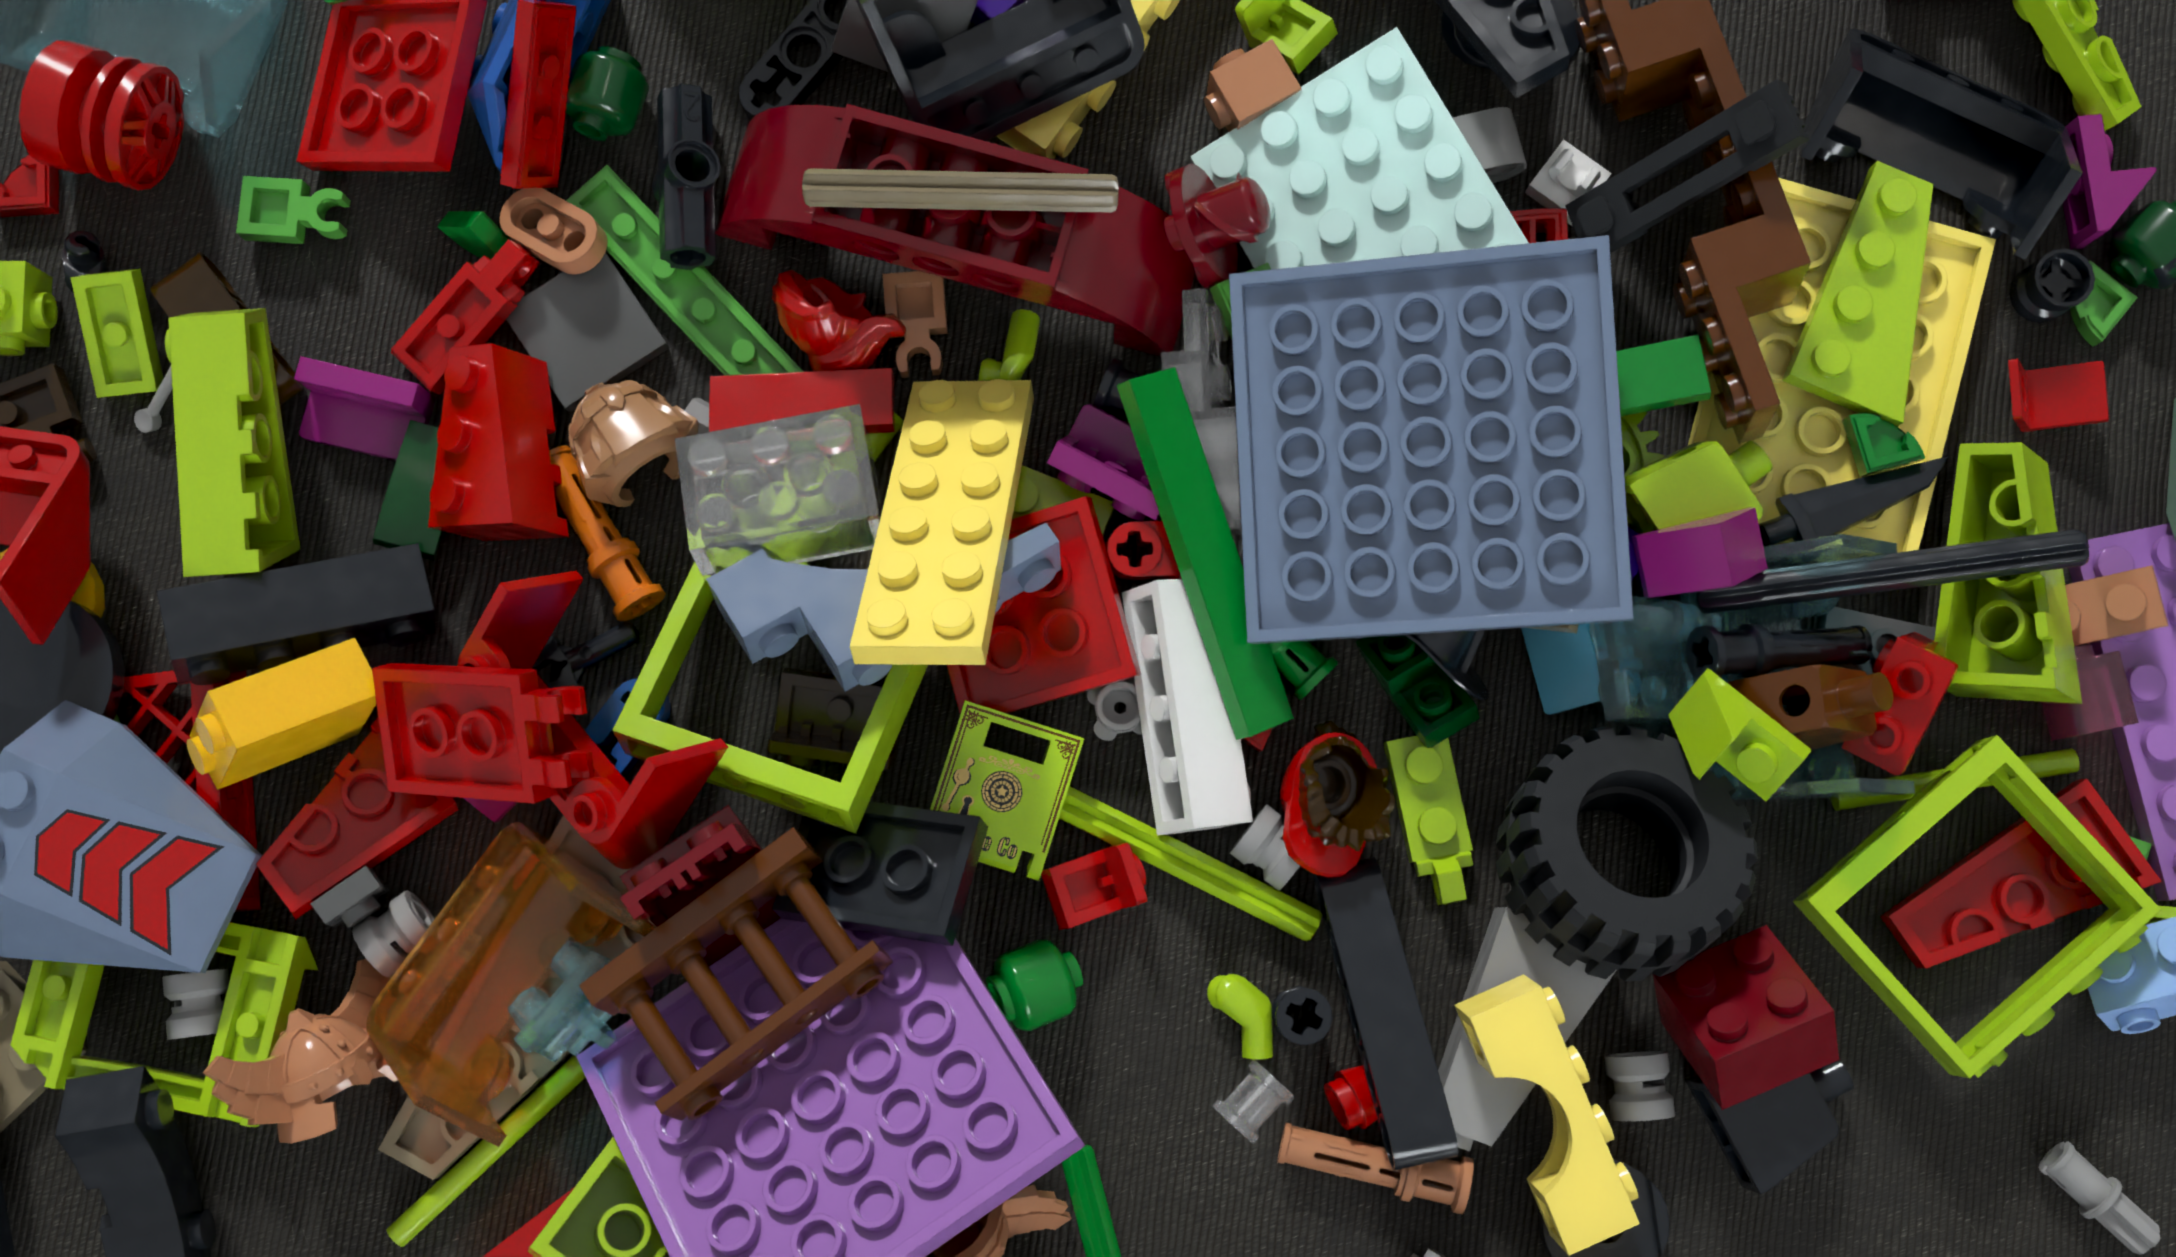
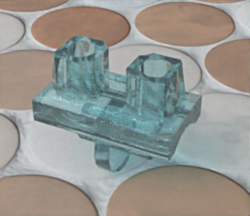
M572 941L566 942L552 958L550 968L564 981L555 993L549 997L543 990L532 986L524 990L508 1007L510 1015L521 1030L515 1036L514 1041L525 1052L531 1054L535 1051L555 1063L566 1050L577 1056L591 1040L597 1045L608 1049L617 1039L613 1030L606 1024L613 1015L593 1007L579 985L612 960Z

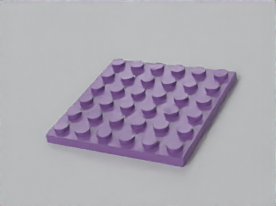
M781 918L764 929L805 990L837 967L806 922ZM844 929L858 950L873 940L888 953L893 963L881 971L884 975L883 980L862 997L857 999H851L850 996L846 997L720 1092L723 1096L721 1102L710 1112L695 1120H689L686 1117L680 1121L663 1115L658 1110L655 1102L675 1088V1085L632 1019L576 1056L670 1257H926L1086 1145L956 937L953 946ZM742 945L709 966L751 1030L783 1007ZM687 982L654 1003L697 1070L730 1047Z

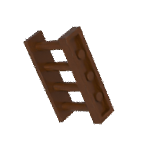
M794 827L579 985L593 1007L613 1016L619 1012L620 1014L628 1013L675 1085V1088L655 1102L658 1110L663 1115L682 1121L686 1117L689 1120H695L707 1114L723 1099L720 1093L723 1089L846 997L850 996L851 999H857L873 990L884 978L881 971L893 963L888 953L873 940L860 950L856 948L810 882L812 877L811 870L823 861L810 842ZM778 894L780 896H789L837 966L806 990L757 920L760 915L758 909ZM725 933L727 935H736L783 1005L781 1009L753 1030L750 1029L704 960L707 954L705 948ZM671 973H682L730 1046L699 1070L696 1069L651 1000L654 993L652 987Z

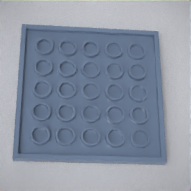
M1609 235L1229 274L1247 643L1265 644L1634 621Z

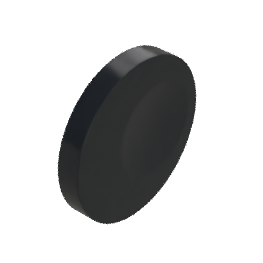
M0 599V754L7 745L65 700L114 720L123 696L125 668L120 646L107 624L87 607L70 600L44 645L32 644Z

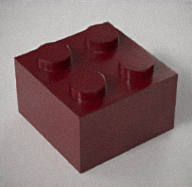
M1767 925L1701 952L1692 961L1685 962L1674 972L1661 977L1653 974L1661 1023L1722 1110L1839 1060L1834 1009Z

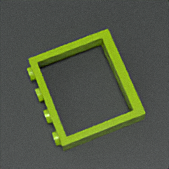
M706 537L612 730L625 754L646 761L651 756L714 740L656 720V717L714 598L706 579L757 552L758 550L751 545L738 540H730L726 544ZM784 559V562L808 565L797 559ZM892 665L841 782L726 744L728 749L706 782L856 833L928 665Z
M1998 735L1977 740L1793 900V903L1947 1073L1964 1078H1971L1974 1074L1979 1078L1991 1066L1999 1067L2008 1056L2003 1050L2021 1033L2024 1036H2030L2046 1026L2055 1016V1011L2051 1007L2068 992L2072 995L2078 994L2096 982L2103 973V970L2098 965L2115 950L2123 953L2140 943L2142 940L2139 936L2148 929L2145 924L2161 911L2160 907ZM1988 779L2109 909L1959 1041L1954 1043L1835 911Z

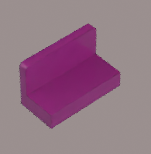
M300 356L294 380L311 391L299 430V435L307 441L393 461L397 460L410 420L429 424L436 400L432 394L418 383Z

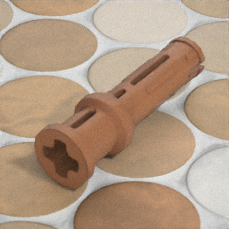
M1287 1122L1284 1126L1277 1163L1281 1164L1288 1163L1334 1174L1339 1177H1347L1393 1188L1394 1195L1399 1196V1199L1402 1201L1410 1202L1413 1197L1450 1205L1453 1213L1461 1215L1465 1212L1474 1170V1159L1462 1156L1459 1161L1443 1159L1393 1171L1385 1147L1293 1126Z

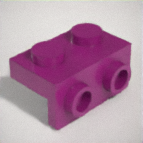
M1092 404L1084 405L1069 435L1057 441L1047 463L1060 470L1057 477L1070 487L1085 493H1090L1092 488H1095L1114 498L1111 506L1120 513L1137 521H1144L1146 516L1156 520L1160 513L1130 424Z

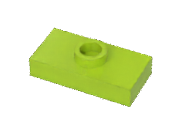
M141 269L70 277L97 398L157 391L164 378Z

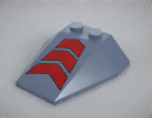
M63 701L7 745L0 754V956L4 958L205 973L257 867L256 863L262 854L126 725L71 701Z

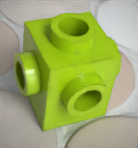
M0 261V355L2 356L24 355L25 347H50V329L57 322V304L52 295L53 277L27 261Z

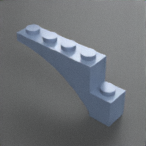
M1047 523L1008 541L995 613L1000 609L1003 602L1023 591L1031 593L1043 588L1051 582L1056 572L1061 570L1060 541ZM762 548L706 579L718 609L752 664L765 657L774 658L788 652L796 645L799 638L808 634L844 692L858 684L862 686L873 684L887 675L892 668V665L854 664L850 649L868 569H831L788 563L768 558Z

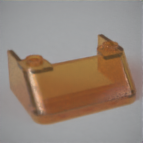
M512 823L495 837L377 996L369 1011L366 1023L368 1035L415 1106L498 1147L507 1135L486 1106L491 1099L497 1097L504 1090L510 1078L509 1053L501 1043L502 1039L574 941L585 947L593 948L614 938L623 924L644 937L656 928L649 920H634L620 899L623 895L621 892L523 823Z

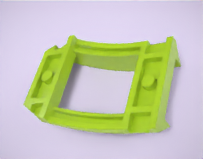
M230 922L216 952L233 955L236 958L209 1064L216 1056H223L233 1061L258 1062L269 1058L279 1039L280 1033L287 1029L289 1013L295 1010L304 970H318L305 937ZM33 960L10 1045L25 1064H35L46 1078L44 1087L65 1089L67 1079L145 1066L159 1089H166L170 1093L174 1110L240 1123L239 1125L247 1127H259V1125H247L248 1119L227 1113L229 1105L211 1094L215 1081L208 1076L203 1077L146 1065L81 1055L105 965Z

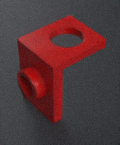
M2019 359L2008 360L2012 416L2021 432L2109 421L2106 372L2103 361L2025 371Z

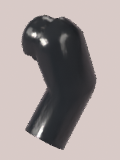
M75 231L66 237L62 252L65 282L69 290L74 293L70 277L106 273L105 255L98 238L93 233Z

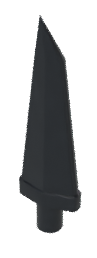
M1950 456L1794 495L1790 493L1779 497L1775 503L1780 516L1759 524L1762 543L1765 547H1769L1792 538L1802 552L1817 548L1820 543L1928 488Z

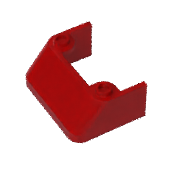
M0 426V545L9 546L0 560V599L32 644L44 645L91 565L90 464L77 441L70 436Z
M577 571L501 582L459 656L457 666L533 669L532 667L584 580ZM537 674L539 689L549 688ZM564 714L565 721L551 723L554 752L578 749L592 751L595 777L588 779L571 778L572 786L568 788H551L552 797L550 799L579 835L612 865L620 869H631L663 848L723 757L728 746L719 738L648 757L632 783L629 784L571 714Z

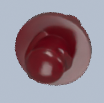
M1188 164L1165 174V186L1170 197L1172 215L1165 217L1164 228L1172 248L1177 252L1186 251L1194 265L1197 278L1203 287L1209 288L1228 280L1229 274L1236 273L1238 251L1236 243L1241 241L1248 243L1258 242V235L1265 233L1270 226V207L1264 191L1255 180L1249 177L1242 178L1240 173L1237 174L1234 182L1216 188L1205 171L1195 164Z

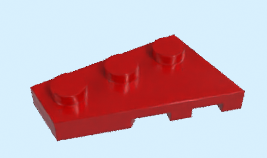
M378 718L371 725L372 731L355 752L353 754L348 753L335 768V776L311 804L306 803L256 863L263 876L295 919L313 908L310 903L364 866L373 868L458 811L457 804L452 797L388 792Z

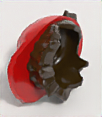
M1326 721L1314 726L1317 737L1297 751L1283 778L1280 790L1281 805L1285 812L1283 841L1288 855L1302 868L1324 877H1342L1357 865L1366 842L1389 839L1391 832L1388 818L1393 811L1395 798L1386 788L1389 771L1386 768L1377 769L1370 752L1355 738L1353 733L1346 732L1342 727L1338 728L1332 721Z

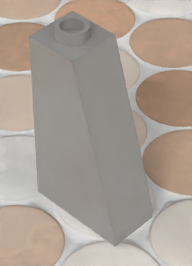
M1508 907L1494 908L1462 1001L1524 974L1539 984L1542 989L1550 987L1556 995L1565 1016V1023L1558 1025V1028L1566 1043L1617 970L1607 979L1587 975L1585 972L1586 964L1576 960L1570 967L1553 957L1557 948L1543 938L1537 944L1528 935L1525 929L1530 922L1524 913L1514 915ZM1457 1015L1438 1072L1454 1125L1458 1147L1470 1151L1474 1140L1492 1147L1536 1083L1520 1078H1494L1478 1063L1461 1020Z

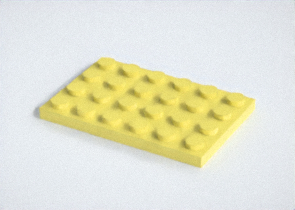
M1779 178L1780 184L1811 264L1792 304L1749 318L1780 400V405L1763 437L1751 440L1765 451L1772 463V470L1749 486L1763 508V515L1758 520L1759 524L1780 516L1775 503L1779 497L1862 478L1859 477L1842 422L1847 416L1859 413L1782 381L1856 200ZM1929 221L1904 422L1898 426L1904 433L1909 432L1922 448L1925 459L1918 463L1942 458L1996 239ZM1709 372L1707 375L1711 396L1708 400L1699 401L1688 445L1696 442L1717 441L1726 453L1730 455L1745 443H1738L1733 428L1725 430L1721 425L1714 404V395L1720 392L1712 372ZM1937 476L1925 490L1820 543L1817 548L1802 552L1792 538L1774 545L1828 561L1919 550Z

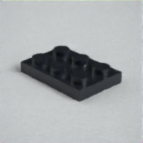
M869 802L856 833L803 816L798 832L810 842L823 861L811 870L812 877L810 882L843 929L953 946L988 830V826L980 816ZM778 894L775 897L772 910L779 917L806 922L788 895L780 896Z

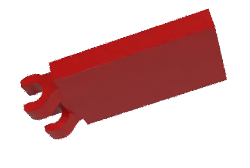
M388 663L372 668L388 792L535 804L552 797L551 788H568L572 786L571 778L588 779L595 777L592 751L578 749L554 752L551 723L565 721L564 714L583 715L587 713L585 690L582 686L539 689L537 669Z

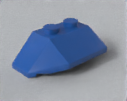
M509 0L508 3L504 2L497 9L492 23L493 35L484 54H480L475 58L467 92L495 166L500 172L502 169L518 0ZM537 0L562 2L576 6L570 74L578 56L587 52L611 0Z

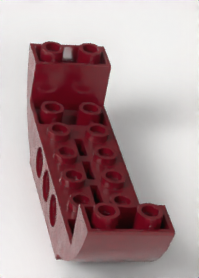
M847 104L846 108L824 105H787L769 108L756 114L748 123L715 228V235L772 250L776 234L779 232L1114 324L1113 344L1171 359L1194 279L1195 269L1186 251H1175L1167 238L1164 219L1170 215L1147 200L1119 187L1118 206L1116 211L1112 213L810 207L805 204L802 195L804 171L809 168L1089 174V169Z

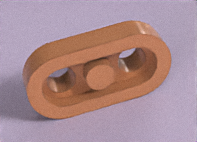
M523 188L518 190L507 199L500 212V226L513 242L523 246L533 256L564 273L572 275L585 273L594 268L606 252L608 244L607 235L597 221L586 211L543 188Z

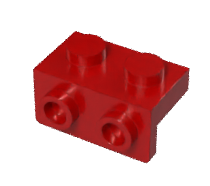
M1917 632L1899 636L1896 641L1890 639L1881 650L1874 664L1873 672H1880L1889 680L1893 690L1892 707L1889 710L1875 713L1877 728L1873 735L1846 741L1841 748L1893 775L1904 773L1958 671L1957 663L1933 652L1938 642Z

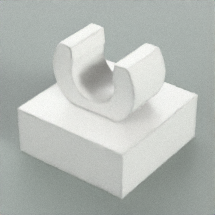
M1563 139L1530 183L1525 193L1546 208H1566L1565 205L1607 181L1612 173ZM1567 212V223L1573 226Z

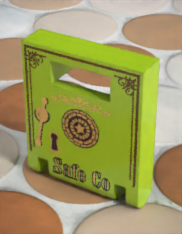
M965 700L930 810L980 816L988 826V830L978 862L1015 873L1022 851L1032 853V856L1027 865L1026 877L1038 881L1084 738ZM991 722L1049 740L1041 762L1042 764L984 746Z

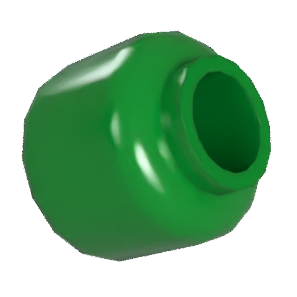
M1044 939L1033 941L999 955L993 964V975L986 978V987L1007 1021L1012 1022L1016 1028L1023 1031H1032L1071 1014L1076 1006V988L1083 986L1082 972L1074 955L1070 951L1061 953L1052 942Z

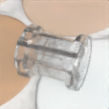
M1253 1059L1247 1066L1250 1073L1225 1101L1217 1099L1212 1107L1254 1145L1259 1139L1258 1129L1281 1103L1290 1104L1295 1097L1272 1074Z

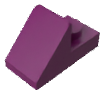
M2102 114L2078 116L2065 126L2082 170V175L2063 202L2071 250L2082 249L2109 231L2157 171L2156 167L2111 171L2113 144L2110 137L2105 134Z

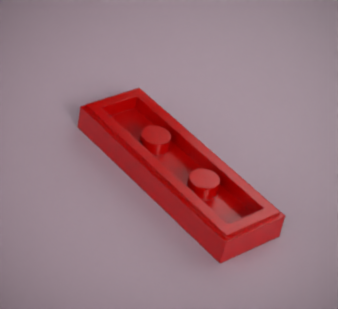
M537 0L517 1L500 184L515 189L558 187L576 6Z
M892 368L710 376L709 433L713 441L895 432L894 375Z

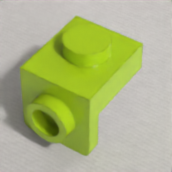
M1241 0L1235 7L1236 15L1249 46L1254 49L1273 39L1291 71L1298 75L1338 34L1333 18L1301 0Z

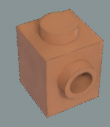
M1271 39L1246 53L1243 49H1237L1221 57L1214 64L1213 70L1210 71L1207 96L1204 97V104L1214 125L1218 129L1226 127L1228 132L1235 128L1240 129L1296 94L1302 88L1275 42Z

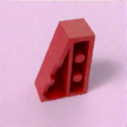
M492 343L449 348L448 364L444 373L445 389L441 422L437 432L438 447L434 480L430 491L431 505L428 528L482 541L569 537L567 519L557 516L554 487L562 484L560 466L551 464L547 434L555 432L547 362Z

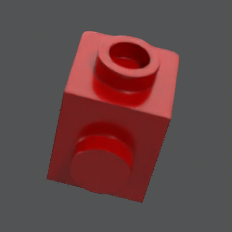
M1128 843L1102 848L1044 869L1041 873L1059 930L1075 927L1117 910L1143 904L1148 900L1144 889L1146 873L1143 864L1137 855L1132 853Z

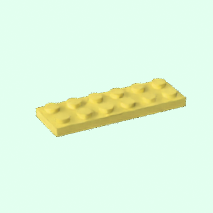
M934 380L913 382L851 638L850 649L854 664L986 665L1034 402L1031 380Z

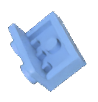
M2176 917L2147 924L2148 929L2139 936L2142 940L2140 943L2123 953L2115 950L2098 965L2103 970V973L2096 982L2088 987V991L2096 1015L2111 1031L2121 1030L2125 1034L2143 1033L2157 1028L2161 1024L2160 1019L2176 1015Z

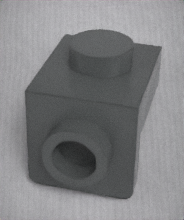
M364 866L310 904L326 925L336 928L345 923L347 928H351L381 907L377 899L386 894L389 889L374 868Z

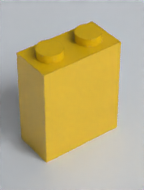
M356 638L207 691L191 730V738L187 740L188 753L197 771L201 775L209 773L217 790L358 735L376 706L372 669Z

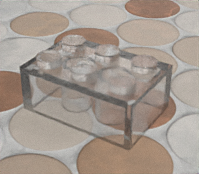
M860 404L675 438L689 551L705 581H707V578L762 548L768 558L795 564L873 549L882 507L870 437Z

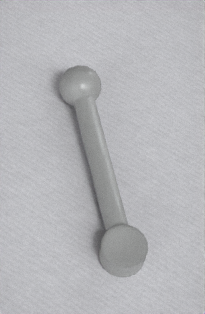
M171 366L148 408L140 409L135 413V425L143 433L153 432L161 427L162 419L159 413L172 391Z

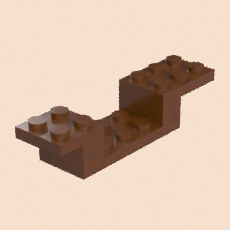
M1579 0L1581 17L1575 19L1578 41L1584 53L1593 51L1599 67L1598 70L1594 71L1598 95L1604 105L1612 103L1619 122L1683 101L1685 120L1691 131L1747 97L1709 0H1660L1633 10L1628 0ZM1730 134L1706 148L1707 152L1703 153L1704 169L1706 170L1737 152ZM1772 162L1756 171L1750 170L1721 187L1728 204L1723 207L1726 227L1690 239L1684 262L1679 264V283L1673 284L1677 308L1684 319L1692 317L1699 335L1707 373L1712 372L1720 392L1714 395L1715 409L1720 423L1725 430L1733 428L1739 444L1763 437L1780 405V400L1749 318L1792 304L1811 264Z

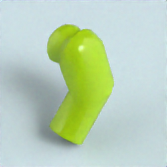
M1024 309L1016 310L1012 313L1003 360L1001 362L992 358L984 359L981 362L978 381L994 379L1020 380L1034 358L1040 325V317L1036 313Z
M1228 974L1226 976L1219 975L1214 977L1207 987L1208 1001L1213 1007L1220 1009L1241 1025L1242 1057L1256 1060L1272 1058V1006L1268 996L1240 975Z

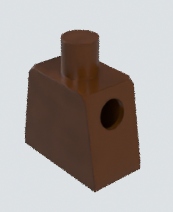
M1822 664L1727 682L1812 750L1873 735L1877 728L1875 713L1889 710L1893 704V690L1884 674L1877 672L1867 675L1865 671ZM1782 705H1787L1788 714L1784 711Z

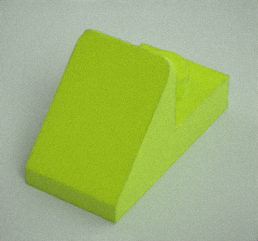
M1709 668L1705 670L1668 714L1692 772L1699 780L1717 762L1765 801L1789 778L1812 750Z

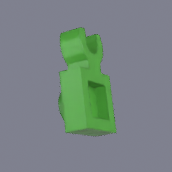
M243 176L236 233L245 241L304 244L306 228H315L326 238L341 239L347 236V229L340 222L325 221V215L330 208L335 206L350 207L351 200L343 192L333 188L321 189L310 197L311 187L302 179Z

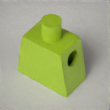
M1751 440L1730 455L1726 453L1717 441L1690 444L1624 476L1627 514L1640 534L1749 507H1755L1759 520L1763 515V508L1749 486L1772 470V463L1765 451Z

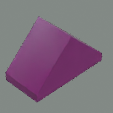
M1755 507L1632 536L1643 593L1646 598L1733 587L1768 569Z

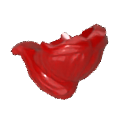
M789 270L778 274L777 283L772 287V299L776 304L779 322L793 342L802 351L807 353L813 371L867 369L875 362L890 337H903L906 333L905 325L894 313L872 315L864 307L865 293H847L835 282L826 278L816 277L806 280L794 270Z

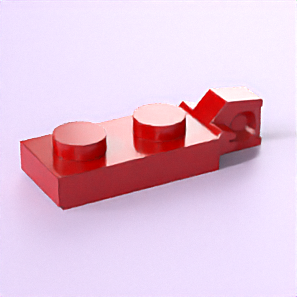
M509 239L492 259L484 255L474 264L466 262L391 348V353L429 391L440 395L445 389L444 373L448 364L449 348L485 344L518 306L516 303L520 302L525 294L520 287L525 284L540 262L523 246Z

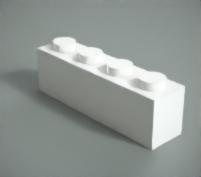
M1182 579L1155 580L1122 592L1125 618L1141 671V675L1134 677L1157 836L1218 829L1253 822L1250 804L1251 791L1246 777L1241 739L1236 740Z

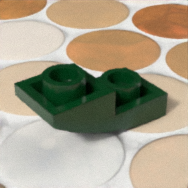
M410 420L381 508L373 537V544L394 548L418 543L422 558L434 561L444 532L428 528L431 505L430 491L434 480L438 447V427Z
M1407 636L1364 637L1356 642L1358 650L1391 701L1427 748H1432L1480 718L1477 705L1465 690L1453 681L1417 643Z

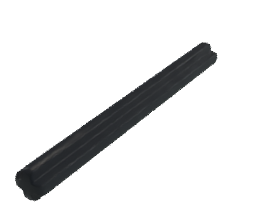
M2074 529L1768 569L1733 587L1696 591V601L1701 613L1712 614L2078 567L2085 565L2089 561V544L2086 534Z

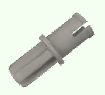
M2066 1141V1143L2060 1142L2055 1145L2042 1158L2039 1170L2044 1175H2048L2079 1204V1212L2084 1218H2095L2133 1253L2142 1255L2158 1244L2161 1239L2159 1225L2121 1192L2123 1186L2117 1178H2106L2077 1152L2069 1141Z

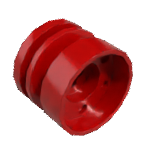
M56 40L42 49L31 65L22 89L19 110L21 139L29 156L37 162L76 174L92 173L101 181L109 183L118 182L124 187L135 190L151 189L164 178L175 160L182 139L185 118L184 94L178 77L168 67L155 63H142L139 59L132 57L115 58L106 50L64 40Z

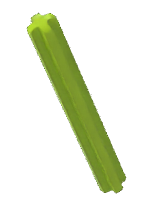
M1069 786L1059 819L1113 846L1128 843L1132 853L1137 855L1139 859L1303 941H1310L1315 935L1322 919V914L1319 910L1169 835L1157 836L1155 828Z

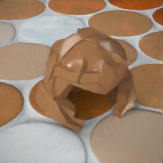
M625 380L620 383L607 385L601 382L586 390L585 397L577 405L572 417V423L569 424V446L572 456L576 457L578 472L587 497L590 500L615 505L616 507L630 506L635 499L630 489L621 487L640 467L663 454L669 458V462L663 472L671 479H679L690 467L696 454L694 445L698 437V420L679 406L672 407L665 397L658 392L633 380Z

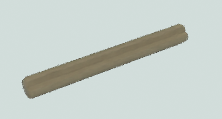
M809 168L804 171L802 180L803 199L805 204L810 207L1112 213L1116 211L1118 206L1119 190L1118 179L1113 174Z

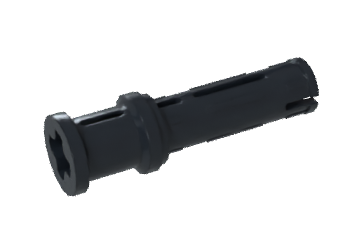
M1747 623L1740 625L1736 630L1718 631L1717 628L1710 625L1695 627L1688 637L1685 653L1690 673L1696 680L1700 678L1707 668L1719 677L1722 675L1739 674L1743 678L1768 674L1772 669L1799 668L1820 664L1828 666L1841 664L1862 665L1869 660L1870 656L1866 653L1854 654L1853 651H1872L1873 645L1869 631L1860 625L1770 632L1767 628L1757 623Z

